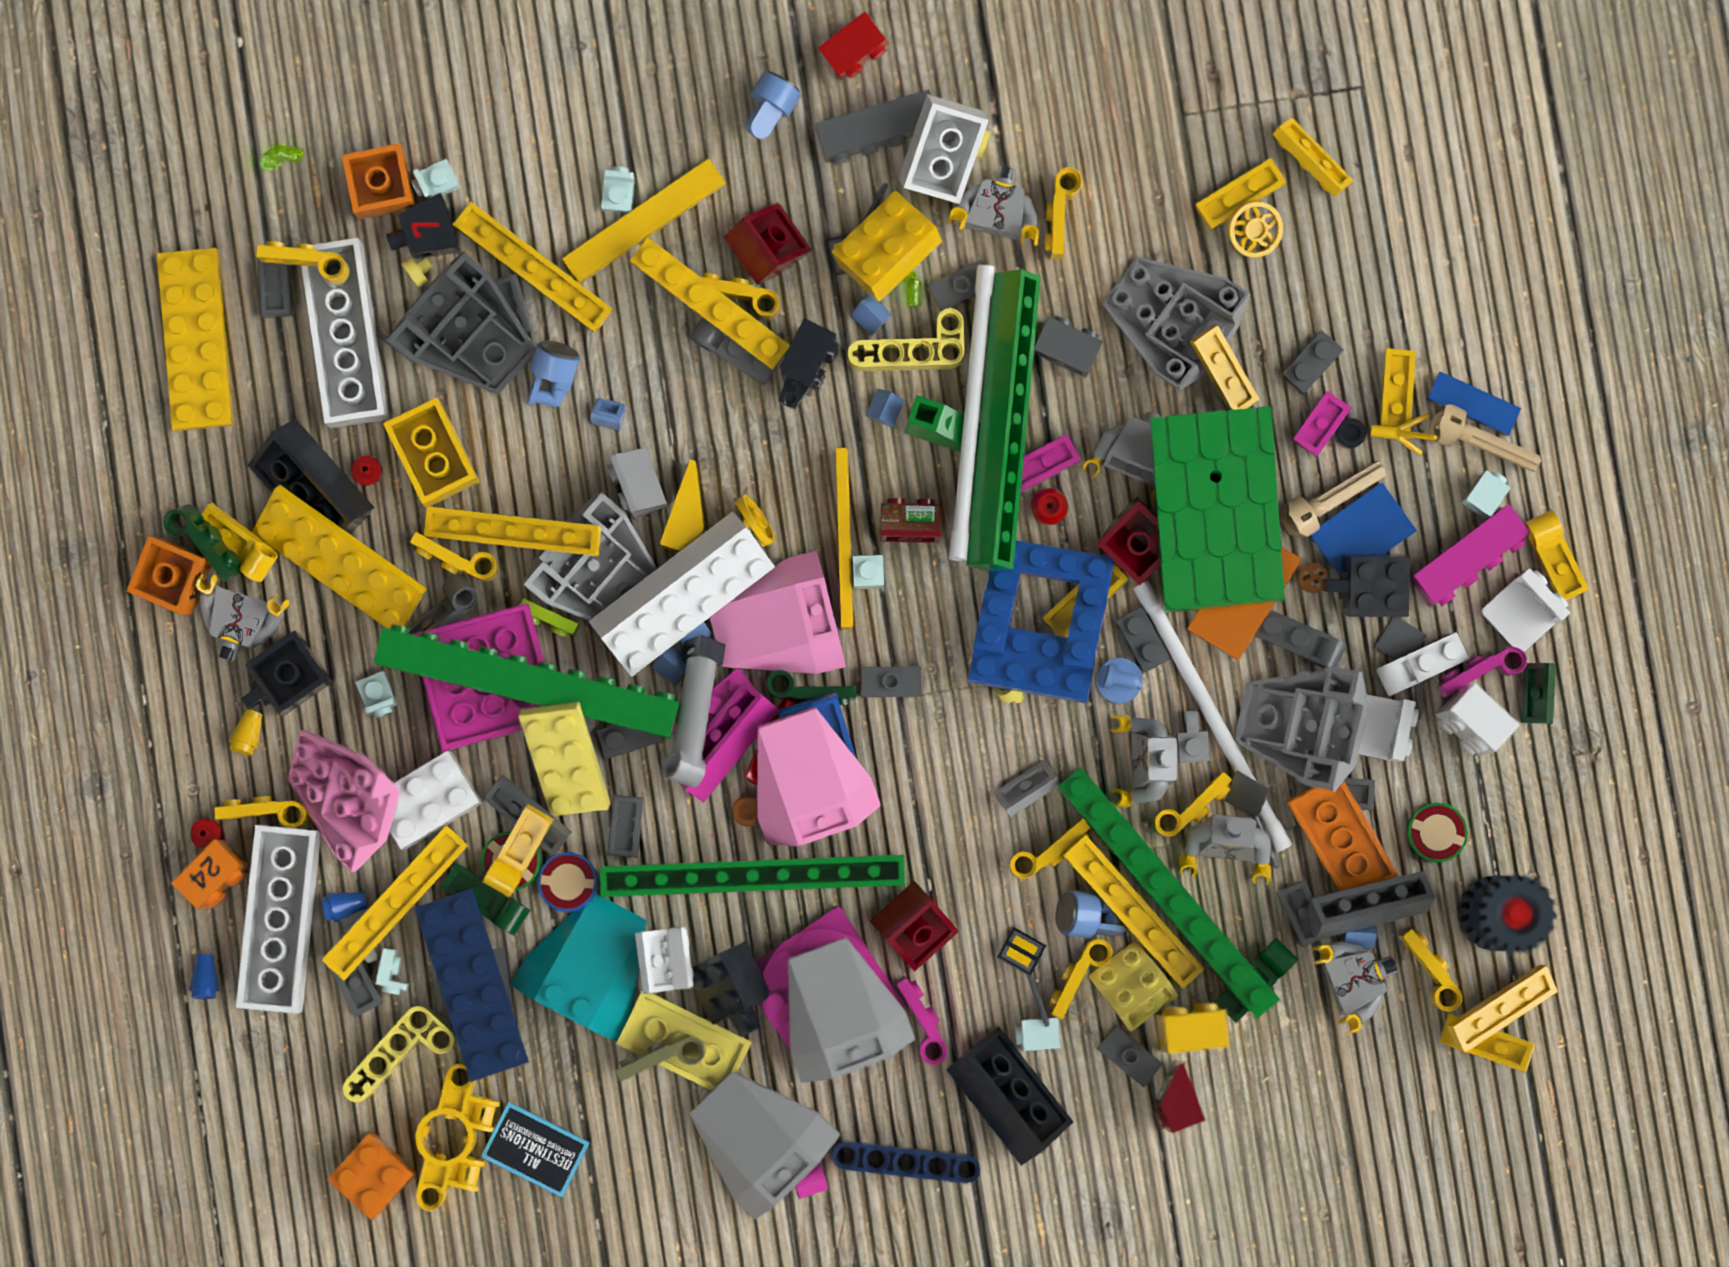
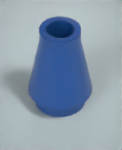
M363 891L328 893L327 897L321 898L326 922L331 920L337 922L367 908Z
M196 955V962L189 986V991H192L191 998H216L219 985L214 955Z

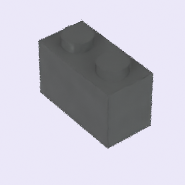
M1055 316L1053 319L1048 317L1034 347V355L1086 378L1103 341L1098 339L1099 335L1089 329L1082 328V331L1071 327L1072 323L1065 318Z

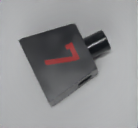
M438 193L401 212L398 217L402 229L386 234L391 251L408 246L414 259L462 252L442 193Z

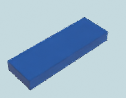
M1441 371L1438 372L1426 399L1444 408L1446 405L1452 404L1464 409L1467 412L1466 418L1507 437L1510 435L1521 411L1520 407Z

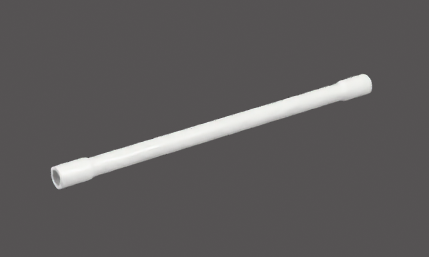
M978 265L976 272V298L954 525L951 532L949 559L954 561H967L968 526L990 298L993 293L995 267L990 265Z
M1149 580L1140 586H1136L1133 588L1145 612L1149 614L1233 771L1236 772L1238 770L1256 781L1164 613L1161 602ZM1265 800L1259 818L1265 832L1270 837L1276 853L1293 844L1281 822L1276 818L1268 801Z

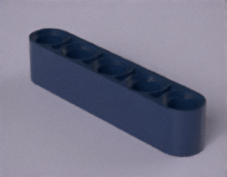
M850 1140L838 1142L832 1151L834 1164L843 1170L965 1184L976 1181L981 1172L977 1159L973 1155ZM850 1147L855 1153L854 1159L849 1163L839 1161L837 1152L840 1148ZM873 1150L881 1151L885 1156L884 1162L880 1166H871L867 1161L868 1154ZM902 1154H910L914 1157L915 1163L911 1169L903 1170L898 1166L897 1161ZM939 1157L944 1160L945 1167L942 1172L932 1173L929 1171L928 1162L930 1159ZM967 1160L973 1162L975 1171L971 1176L964 1177L958 1173V1166L961 1162Z

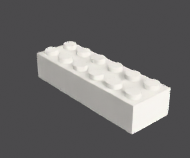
M359 238L314 244V250L339 254L349 267L347 280L342 284L332 285L322 277L318 267L302 266L324 424L329 428L388 420L389 416L363 244ZM338 262L329 264L326 270L327 275L333 276L338 274L341 264Z
M732 511L592 618L589 623L632 677L775 566L748 528Z
M255 825L236 1008L295 1014L302 1013L321 841V833L319 831Z

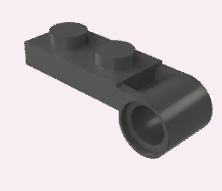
M701 318L689 337L700 347L718 355L762 385L767 383L774 370L769 369L704 318Z
M461 574L449 576L442 586L446 597L408 627V634H415L456 623L463 615L470 611L478 601V594L466 577Z
M1273 610L1269 612L1255 637L1310 660V662L1323 669L1337 667L1347 647V644Z

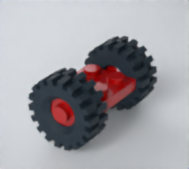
M1517 874L1486 876L1478 881H1474L1469 885L1470 888L1468 890H1464L1461 895L1463 899L1458 903L1457 908H1460V914L1457 917L1458 921H1461L1462 927L1460 928L1462 932L1466 933L1467 939L1471 943L1477 944V947L1490 951L1527 952L1528 950L1540 947L1539 944L1545 943L1550 938L1548 934L1554 931L1556 925H1553V921L1557 919V912H1554V906H1556L1555 899H1551L1549 895L1551 893L1547 887H1543L1541 885L1542 882L1532 879L1530 876Z

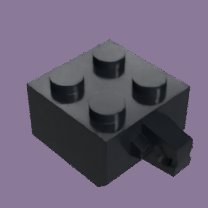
M805 318L803 319L780 365L784 385L779 403L795 410L805 395L811 396L813 390H820L826 377L824 368L827 363L833 364L839 351V344L836 343V333Z
M1344 554L1343 572H1339V579H1323L1322 591L1339 592V599H1343L1342 614L1349 617H1409L1410 556L1402 554Z
M292 631L245 665L255 681L250 684L253 690L243 696L241 700L248 709H252L261 702L265 706L272 704L279 715L285 716L332 684L333 681L301 634Z
M746 941L692 967L693 987L696 989L712 1024L729 1018L740 1037L760 1028L753 1005L767 999L770 990Z

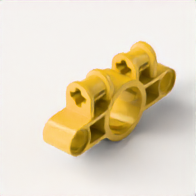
M465 1063L453 1065L448 1070L438 1108L428 1113L417 1127L416 1145L425 1161L416 1192V1201L420 1208L426 1211H433L445 1202L449 1186L478 1192L479 1189L477 1181L480 1169L485 1165V1161L470 1157L469 1154L476 1144V1129L493 1132L492 1121L495 1109L500 1106V1102L474 1095L473 1090L476 1081L470 1082L469 1079L466 1085H459L455 1082V1071L458 1068L466 1070ZM445 1114L444 1118L457 1120L459 1118L465 1125L468 1135L464 1136L462 1146L465 1149L459 1156L447 1158L446 1154L439 1152L435 1155L428 1148L425 1140L431 1129V1125L428 1124L435 1116ZM433 1188L438 1192L439 1200L437 1203L430 1204L424 1199L425 1189Z

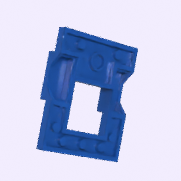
M1016 540L1013 569L996 570L989 573L973 646L974 652L968 682L1087 704L1100 630L1104 620L1115 562L1109 556ZM1021 574L1079 584L1068 638L1010 628Z

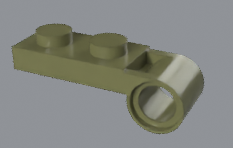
M695 1036L686 1037L666 1046L661 1041L646 1048L649 1054L639 1059L634 1054L619 1061L621 1068L615 1070L621 1082L675 1055L684 1064L694 1065L704 1057L706 1051L705 1044L700 1038ZM694 1042L699 1046L700 1054L697 1058L689 1059L683 1054L685 1043Z

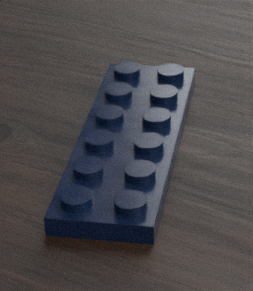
M473 888L415 907L470 1082L529 1063Z

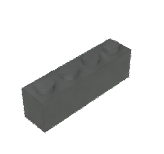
M930 89L815 123L816 133L825 162H833L834 165L842 164L849 161L852 155L861 153L862 156H868L878 152V148L890 145V148L906 144V139L913 137L927 94L931 95Z
M1420 871L1312 898L1305 915L1314 939L1319 940L1426 913L1433 903L1435 895L1425 871Z

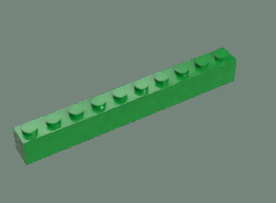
M1023 269L994 273L966 561L967 566L984 571L1012 570L1014 566L1041 276Z
M391 624L390 629L382 627L373 661L376 665L542 707L579 702L583 716L586 718L670 739L672 737L680 705L679 702L674 701L675 695L657 691V695L653 696L645 694L646 688L628 684L627 689L615 686L616 680L601 676H598L597 681L585 679L586 673L578 670L569 669L568 674L556 671L557 665L539 661L538 666L526 664L527 658L510 654L509 658L506 659L498 657V651L480 646L478 652L467 649L468 643L450 639V643L446 644L438 642L439 636L421 631L419 637L408 634L409 628Z
M1081 767L1058 786L1061 794L1079 815L1084 818L1096 835L1255 1020L1260 1018L1280 1000Z
M904 855L600 867L601 897L905 885Z

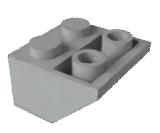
M646 448L610 456L612 464L607 467L615 487L619 485L622 487L623 492L619 493L618 496L626 514L632 513L634 519L668 507Z

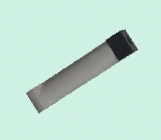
M704 635L684 641L681 661L687 664L673 749L669 755L661 760V764L664 766L663 773L667 779L690 788H695L700 784L706 771L705 761L701 759L716 666L723 664L726 647L725 644Z

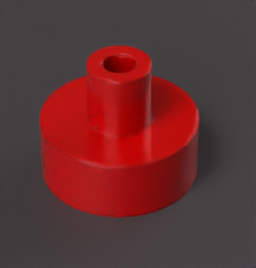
M361 456L354 461L351 472L357 483L370 487L376 485L381 480L383 468L374 457Z
M200 819L191 827L190 837L197 847L205 849L214 839H222V829L212 819Z

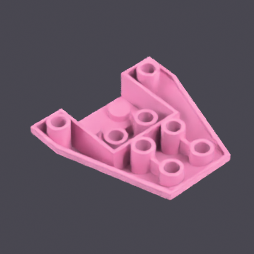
M817 551L783 560L710 617L715 640L726 645L722 667L767 671L784 670L807 674H820L846 667Z
M816 707L758 726L757 818L767 845H804L856 827L881 806L871 776Z
M301 730L295 747L288 781L305 806L306 811L333 855L350 872L357 871L387 841L400 790L365 755L307 730Z

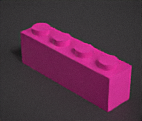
M1508 504L1412 575L1410 580L1430 607L1437 603L1442 607L1456 596L1453 591L1459 586L1463 585L1466 589L1479 579L1477 573L1484 567L1490 571L1501 563L1503 559L1500 555L1508 549L1514 553L1527 542L1524 537L1531 532Z
M744 681L706 727L701 758L705 761L706 771L702 781L695 788L678 784L704 803L758 737V726L769 723L778 713L779 708Z

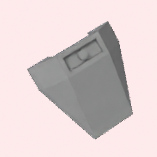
M1136 257L1102 305L1153 372L1175 388L1181 390L1201 378L1206 372L1190 340L1214 324L1218 325L1228 343L1239 327L1251 294L1224 277Z
M846 937L788 958L790 1054L801 1083L838 1078L890 1058L915 1040L903 1007Z
M731 1071L689 1114L733 1199L754 1219L775 1207L820 1162L840 1136V1133L820 1113L734 1071Z

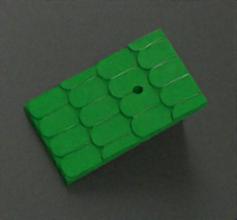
M1271 406L1150 418L1164 613L1284 601L1282 545Z

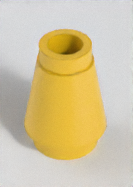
M245 709L244 715H242L229 739V742H231L230 750L246 756H252L254 750H258L261 719L263 716L261 713Z

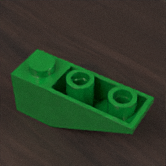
M916 395L904 434L961 452L964 415L945 404ZM978 423V433H977V443H976V454H975V457H977L978 438H979L978 435H979L980 423Z

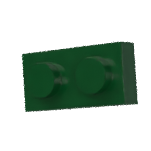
M1527 663L1523 670L1521 723L1553 724L1556 664Z

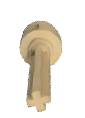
M1450 404L1446 405L1444 410L1434 414L1427 434H1435L1437 436V439L1434 440L1435 442L1451 447L1459 439L1532 472H1535L1541 463L1540 455L1465 423L1467 412L1464 409Z
M1376 461L1309 503L1301 496L1293 498L1284 504L1280 511L1279 519L1289 535L1307 538L1320 529L1317 517H1320L1387 476L1385 473L1386 469L1383 465L1381 466L1379 461Z

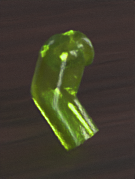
M275 144L261 155L260 166L265 171H272L285 161L301 163L304 149Z
M913 269L902 280L906 281L907 306L911 307L922 305L921 281Z

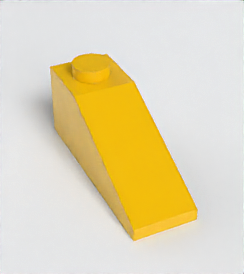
M691 459L689 460L660 541L661 547L677 553L705 532L696 461Z

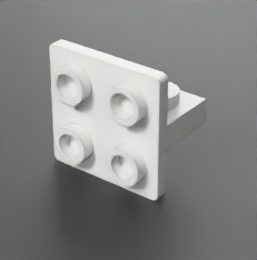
M685 927L635 933L643 994L693 987L689 939Z

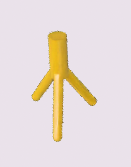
M1429 413L1418 416L1397 427L1371 425L1370 437L1396 439L1419 456L1422 455V450L1404 437L1424 440L1437 439L1435 434L1404 431L1430 418Z

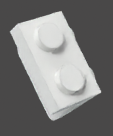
M1529 568L1520 573L1481 610L1482 616L1511 647L1520 648L1524 652L1554 624L1564 620L1571 613L1566 608L1568 606L1566 600L1559 593L1555 592L1553 594L1546 586L1547 580L1537 570L1533 572Z
M1366 694L1369 709L1358 754L1394 762L1404 761L1405 756L1409 757L1412 750L1413 739H1409L1411 727L1416 726L1419 711L1414 709L1416 702L1405 699L1397 701Z

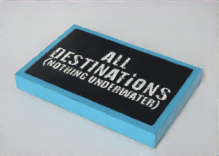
M509 1101L481 1157L563 1197L590 1142Z

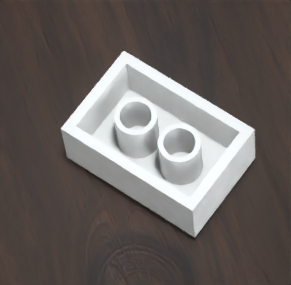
M927 94L899 175L903 188L960 204L989 121L985 113L979 109Z
M1476 683L1458 689L1435 714L1440 719L1438 724L1444 731L1450 735L1454 732L1462 740L1460 745L1469 754L1474 755L1476 753L1478 756L1496 752L1520 726L1514 718Z
M451 751L444 752L393 783L400 790L390 832L400 849L407 850L482 804L481 799Z

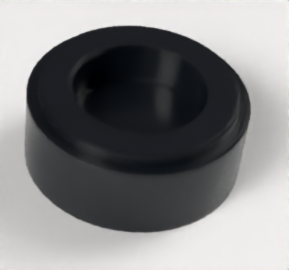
M1354 418L1343 420L1335 431L1337 443L1345 449H1354L1360 446L1366 438V429L1363 423Z

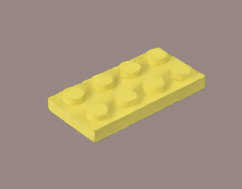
M575 702L521 709L519 719L550 814L552 816L608 810L610 799L580 703Z
M641 992L616 1044L643 1057L649 1054L646 1048L663 1041L666 1046L689 1036L698 1037L704 1042L706 1048L705 1055L700 1062L694 1065H687L675 1055L658 1063V1065L712 1091L731 1071L738 1072L752 1041L740 1037L717 1024H712L711 1021L653 993L643 994ZM687 1042L683 1046V1054L689 1059H695L700 1054V1048L694 1042Z

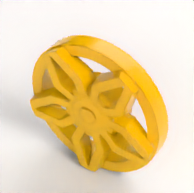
M1260 201L1247 202L1238 207L1232 214L1227 225L1228 237L1234 249L1248 257H1262L1272 252L1278 246L1283 234V222L1278 211L1271 205ZM1257 206L1264 207L1270 212L1262 214L1260 217ZM1250 208L1254 212V217L1251 218L1249 217ZM1244 212L1246 222L1243 220L1236 221L1240 214ZM1274 216L1268 224L1264 221L1266 218ZM1276 223V235L1273 238L1268 229H1271ZM1237 225H1243V230L1238 231L1235 230L1234 227ZM1234 234L1243 236L1241 238L1240 246L1237 243ZM1267 236L1271 244L1263 242V239ZM1248 239L1251 240V243L1245 249L1246 241ZM1257 242L1259 245L1266 247L1261 251L1251 252L1256 247Z
M746 494L739 497L735 504L744 516V525L749 530H753L763 547L776 541L775 534L758 505Z

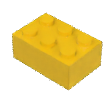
M895 190L831 252L838 266L879 303L942 242L937 227Z
M437 397L383 423L422 505L426 508L480 482L441 401Z
M1210 1002L1192 1004L1193 1010H1187L1186 1007L1180 1006L1162 1008L1163 1013L1156 1014L1160 1051L1167 1054L1230 1047L1226 1011L1217 1008V1004Z

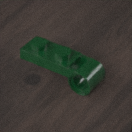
M186 504L166 513L163 521L166 531L173 536H182L187 533L223 582L241 573L239 569L240 560L236 553L228 549L222 540L219 530L207 522L195 506ZM180 514L185 518L186 526L180 523Z
M784 670L774 671L767 679L769 693L778 699H796L805 702L836 692L840 706L850 705V700H856V686H794L793 677ZM783 676L788 679L789 688L785 692L778 693L773 690L772 682L776 677Z
M456 862L440 888L450 895L473 888L481 915L502 930L515 936L531 910L512 897H507L483 883L484 879Z
M1276 938L1250 965L1271 988L1299 959ZM1228 988L1214 1001L1219 1008L1226 1011V1015L1235 1023L1248 1012Z

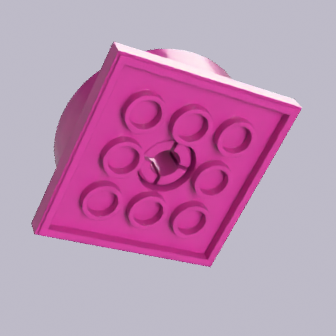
M529 603L422 631L438 635V642L449 644L450 639L468 643L467 649L479 652L480 646L497 650L498 657L508 659L510 654L527 658L526 664L538 666L539 661L546 662ZM421 632L415 633V634H411V635H415V636H419V637H420V633H421ZM422 676L442 752L522 731L519 719L521 709L542 707Z
M837 906L756 960L759 970L770 990L768 998L759 1002V1005L789 1050L788 958L840 938L846 937L899 1004L903 1008L906 1007L840 906Z

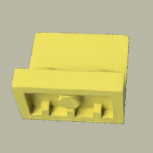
M1137 941L1130 943L1113 956L1108 964L1100 966L1089 975L1092 983L1116 1011L1129 1032H1132L1178 997L1170 981Z

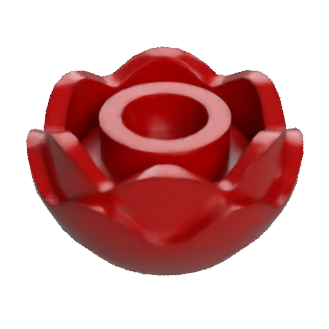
M1045 488L1038 491L1033 497L1031 510L1034 518L1039 523L1056 525L1066 516L1068 502L1061 491L1054 488ZM1050 503L1053 507L1048 509L1047 504Z

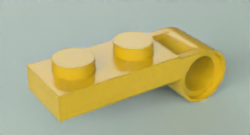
M1070 167L1058 172L1054 182L1052 204H1046V221L1051 222V233H1046L1045 251H1050V259L1062 260L1064 256L1065 200L1075 198L1082 185L1081 174L1076 169ZM1066 177L1071 178L1075 181L1076 187L1072 190H1066L1060 185V180Z
M267 241L266 245H257L256 257L261 262L318 267L322 277L332 285L344 283L349 276L347 263L337 253L320 252L314 250L315 246L310 244H297L296 248L284 247L285 244L282 242ZM333 262L341 264L338 274L333 276L327 275L326 270L329 264Z
M702 273L701 278L727 298L752 302L754 313L759 319L770 321L778 315L780 303L774 291L749 285V281L746 279L731 278L730 282L719 280L720 276L716 274ZM768 298L775 303V306L771 311L764 312L758 308V303L762 299Z
M208 504L202 516L219 530L222 540L228 549L236 553L241 564L239 566L240 571L249 579L262 582L278 558L277 552L215 504Z
M1549 510L1524 522L1531 532L1527 537L1554 591L1567 601L1589 590L1562 535L1563 528L1555 512Z
M415 532L410 543L416 546L415 553L429 561L432 556L443 561L440 567L452 574H457L459 570L480 581L489 582L495 579L499 573V564L489 553H477L469 562ZM484 559L490 560L492 562L491 571L486 575L478 574L477 564Z
M1223 771L1180 814L1171 809L1158 812L1152 821L1154 831L1162 837H1170L1176 835L1192 820L1198 823L1210 811L1206 806L1214 798L1219 802L1231 790L1227 785L1232 779ZM1163 815H1170L1175 820V827L1170 832L1163 831L1159 825L1160 818Z
M271 796L252 798L253 803L242 805L241 799L222 801L223 807H214L215 820L277 814L278 820L283 826L293 829L305 826L310 816L301 802L271 801ZM296 806L301 812V817L296 823L292 824L288 821L286 815L291 807Z
M528 804L520 815L497 859L488 870L483 883L510 897L554 819Z
M1084 818L1081 819L1036 858L1033 854L1025 851L1014 854L1009 861L1010 872L1016 878L1027 879L1048 864L1055 867L1064 859L1061 855L1064 850L1083 834L1087 835L1088 838L1090 837L1086 833L1091 828ZM1021 856L1027 857L1031 861V870L1027 874H1020L1015 869V862Z
M1406 929L1398 937L1437 984L1430 992L1431 1004L1441 1011L1450 1012L1456 1010L1461 1005L1462 994L1449 978L1450 975L1446 971L1449 966L1438 953L1433 955L1426 947L1430 943L1419 930L1414 932L1413 929ZM1444 989L1450 990L1453 995L1452 1002L1447 1006H1443L1439 1001V994Z
M1102 939L1090 940L1084 946L1075 963H1068L1061 977L1066 981L1061 991L1055 989L1048 1003V1006L1052 1007L1050 1014L1063 1019L1089 965L1100 967L1109 963L1113 952L1108 942ZM1095 944L1103 945L1106 950L1104 959L1098 962L1090 957V949Z
M1448 1013L1439 1043L1457 1049L1447 1024L1457 1019L1458 1016ZM1498 1031L1467 1051V1053L1526 1073L1536 1044Z

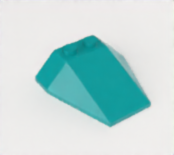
M596 894L591 903L578 912H572L524 958L510 986L583 1027L617 1042L632 1012L639 972L635 933L646 931L647 920Z

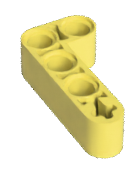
M948 308L941 311L936 322V338L855 341L848 349V363L856 371L956 368L961 364L964 356L963 317L956 309ZM947 317L954 318L958 323V327L948 331L942 327V320ZM919 347L925 348L929 353V357L925 361H917L913 357L912 352ZM954 347L959 353L958 358L955 360L945 359L942 354L943 349ZM874 348H878L877 363H874V356H866L864 362H858V357H853V355H857L860 349L864 350L865 355H874ZM893 348L897 350L899 358L894 362L886 361L882 355L886 349Z
M419 1005L410 1008L343 1084L344 1096L351 1102H361L368 1099L419 1041L438 1054L451 1051L457 1044L454 1029L427 1006ZM416 1011H422L427 1016V1023L423 1028H418L413 1024L412 1016ZM439 1031H444L449 1035L450 1042L446 1048H440L435 1043V1035ZM396 1034H402L406 1038L407 1045L402 1051L396 1050L392 1045V1038ZM375 1057H381L386 1062V1069L381 1074L376 1073L372 1069V1061ZM366 1076L372 1078L363 1085L362 1090L365 1092L364 1094L358 1093L355 1095L353 1093L355 1086L352 1084L353 1082H361Z

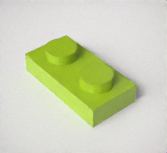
M523 598L520 605L529 603L535 625L539 626L542 621L551 625L550 632L563 638H566L568 634L576 636L580 627L578 623Z

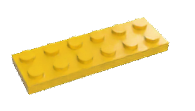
M207 248L157 253L172 430L175 432L234 426L218 249Z
M281 485L273 490L252 531L262 541L387 629L391 628V624L405 627L427 589Z

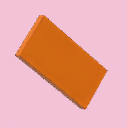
M1282 547L1285 589L1300 565L1302 558ZM1276 602L1201 609L1197 612L1187 630L1239 661Z
M1345 781L1342 782L1336 791L1309 787L1286 800L1338 892L1399 876Z

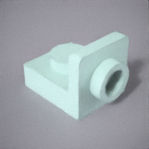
M447 159L421 171L418 168L412 170L416 179L411 180V183L418 197L424 195L428 199L438 193L445 195L460 188Z
M613 166L611 170H604L601 210L619 213L631 212L635 184L634 173L629 172L628 168Z
M385 671L356 681L365 706L366 715H374L377 719L392 713L391 708L398 705Z
M383 948L376 984L383 986V992L400 995V990H408L409 983L392 980L393 975L398 976L402 958L397 957L398 950Z

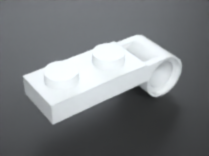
M1456 632L1376 669L1389 697L1469 660V657Z

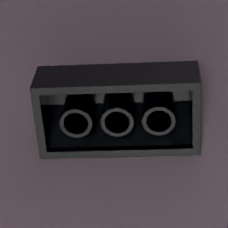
M296 418L272 431L248 463L249 468L271 493L276 487L281 485L349 534L362 524L374 509V506Z
M1000 1027L989 1033L946 1069L1021 1166L1042 1153L1074 1123Z

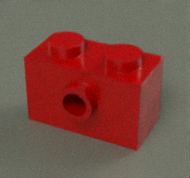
M864 11L819 46L818 49L837 75L844 80L846 77L852 79L863 70L862 65L869 59L874 61L880 58L887 51L885 47L890 42L870 15Z

